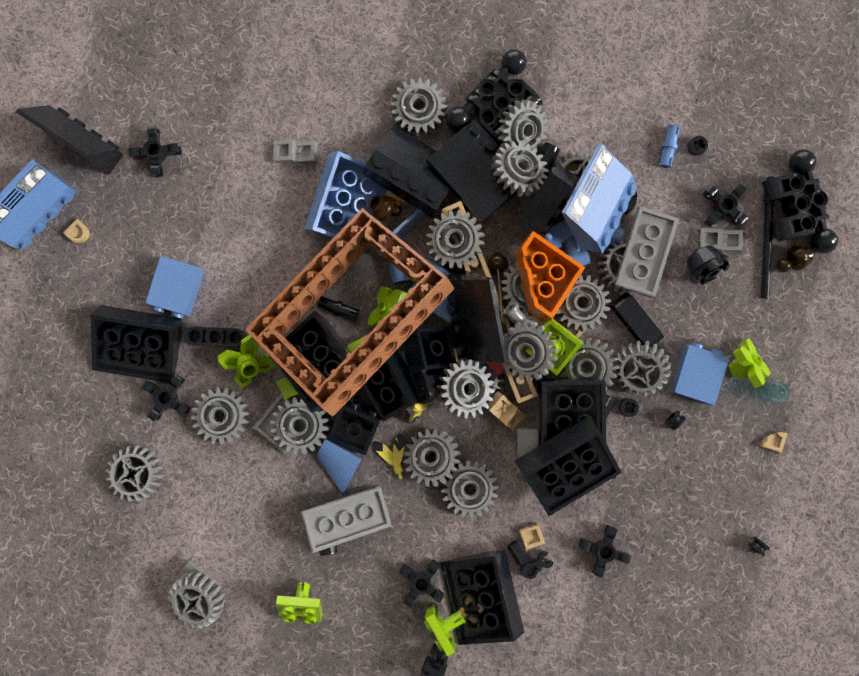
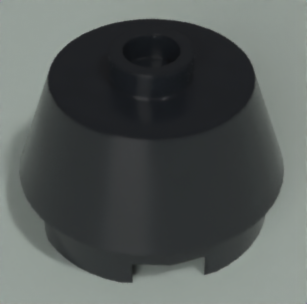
M713 245L698 248L686 261L690 279L694 280L696 284L700 282L702 285L717 278L716 275L722 269L726 272L730 267L727 255Z

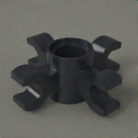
M155 125L147 126L149 140L144 144L143 148H129V157H133V160L150 158L151 174L155 175V177H164L162 162L168 155H182L181 146H178V143L161 145L160 130L156 129ZM155 148H159L158 153L156 155H152V151Z
M740 184L730 194L722 196L713 185L708 187L702 194L714 203V212L707 217L704 223L711 227L720 217L729 216L735 225L740 226L748 217L737 209V199L747 189ZM722 201L728 204V210L722 207Z
M174 375L166 389H161L151 381L144 383L142 389L154 395V402L156 403L155 407L148 414V418L158 421L166 407H172L178 413L187 415L191 407L179 401L177 394L178 389L185 381L183 377ZM166 392L170 395L168 403L163 401V395Z
M606 525L603 540L594 543L581 538L578 545L583 550L595 553L597 560L592 573L601 578L604 576L606 563L615 559L629 564L631 559L628 553L615 550L612 543L617 529L610 525ZM604 546H608V554L605 556H601V548Z
M433 559L424 572L418 573L404 563L399 573L412 582V589L404 598V604L411 607L418 595L429 594L438 603L441 602L444 598V592L431 584V578L439 569L440 563ZM423 578L428 584L425 587H419L416 581Z
M435 642L431 648L432 657L427 655L423 663L421 676L445 675L449 657L446 656L445 651L439 652L437 650Z

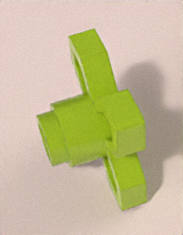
M380 286L376 297L378 306L371 312L367 324L376 327L378 325L377 322L379 320L382 321L392 311L393 306L398 304L408 293L398 289L393 291L390 288Z
M251 335L241 340L240 352L226 350L218 355V361L224 369H236L234 381L240 388H244L252 383V378L258 372L267 373L275 367L274 361L268 354H257L260 345Z
M750 338L739 344V348L734 350L733 354L736 359L729 364V369L734 378L744 379L748 377L754 388L764 385V378L769 377L771 372L760 355L757 354Z

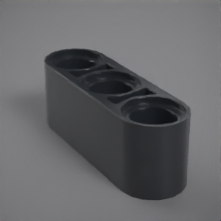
M623 293L610 304L611 309L615 311L614 313L634 338L641 342V345H645V342L648 341L649 347H652L664 338L659 328L630 293Z
M194 326L185 331L184 338L188 344L195 346L240 348L241 341L237 344L234 343V335L240 333L241 340L248 335L245 331L237 328ZM198 331L200 339L195 342L192 336L194 332ZM216 332H219L221 335V339L219 340V342L215 343L213 341V335Z

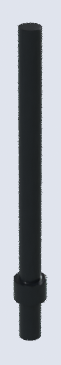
M769 176V177H766V180L771 179V178H775V177ZM763 193L765 216L761 299H769L774 202L776 201L767 202Z

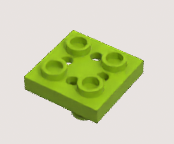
M551 319L543 326H545V334L552 332L549 339L557 340L552 344V347L559 348L558 351L553 353L558 359L551 361L555 367L549 370L558 375L584 342L557 321ZM528 347L525 351L532 355V350Z
M302 582L297 583L296 597L277 595L276 606L280 619L288 623H293L295 620L303 621L306 624L322 622L323 613L320 599L308 598L310 584L304 582L303 588Z
M434 604L426 607V621L424 623L430 633L434 632L437 638L435 642L441 652L445 651L446 655L450 656L455 653V644L449 631L466 623L465 619L458 610L443 620Z

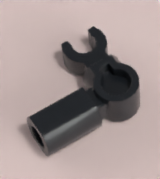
M519 539L507 545L517 565H521V574L527 579L535 578L543 567L550 568L554 564L552 560L546 563L543 562V558L548 555L547 551L540 552L537 559L533 558L528 561L529 556Z

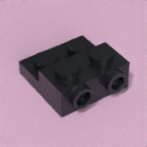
M350 398L339 410L328 439L366 455L381 418L373 406L367 408L360 405L361 402L358 399Z

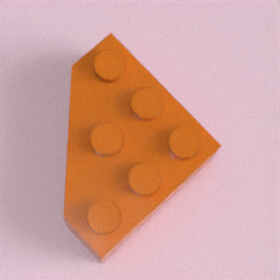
M532 231L515 255L527 310L546 323L553 319L585 267Z

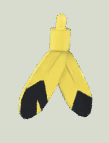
M415 403L412 406L414 412L409 418L410 424L419 418L423 410L428 409L434 403H421L420 405Z
M399 434L395 438L393 453L383 443L375 442L374 447L377 453L393 466L395 475L398 474L399 479H402L403 470L400 463L405 447L403 434Z

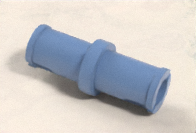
M667 126L665 141L661 145L663 150L659 166L672 168L674 153L678 149L677 140L681 129L680 126Z

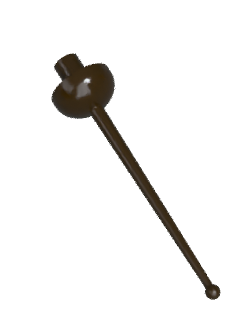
M495 253L488 260V267L497 275L501 324H504L501 272L505 271L508 267V259L501 256V253Z

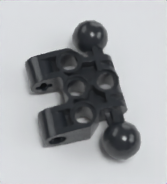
M518 49L507 51L501 60L502 67L499 70L493 69L465 98L466 104L463 107H453L448 111L445 120L450 130L459 132L471 123V115L476 112L478 114L477 122L501 147L504 141L498 140V137L502 135L498 128L503 127V124L499 120H505L503 112H508V106H515V101L521 102L522 100L534 101L536 105L543 104L542 99L523 79H507L510 75H519L525 70L527 60L522 51ZM488 88L491 93L484 94L481 89ZM510 88H517L519 94H513ZM503 102L506 107L503 109L499 108L496 103ZM489 116L492 119V122L486 123L483 121L482 117Z
M800 149L795 151L789 159V167L794 173L771 178L761 183L766 201L780 200L783 213L786 215L785 218L772 222L777 241L781 242L813 233L810 239V245L817 253L828 254L836 249L838 245L837 234L832 229L827 228L825 221L830 218L829 214L826 213L828 196L822 191V188H819V178H813L812 171L817 164L816 156L808 149Z

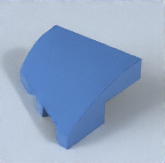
M327 438L317 454L320 463L339 490L344 493L362 458Z

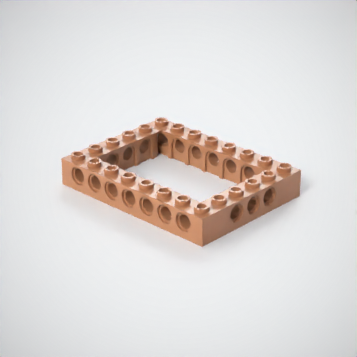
M362 208L245 330L323 410L334 416L455 288L443 273ZM371 246L416 285L408 290L409 293L398 304L393 306L392 311L382 321L379 320L377 322L378 325L367 337L364 336L362 338L363 341L352 353L346 355L347 358L336 369H333L331 371L332 374L326 379L284 335Z

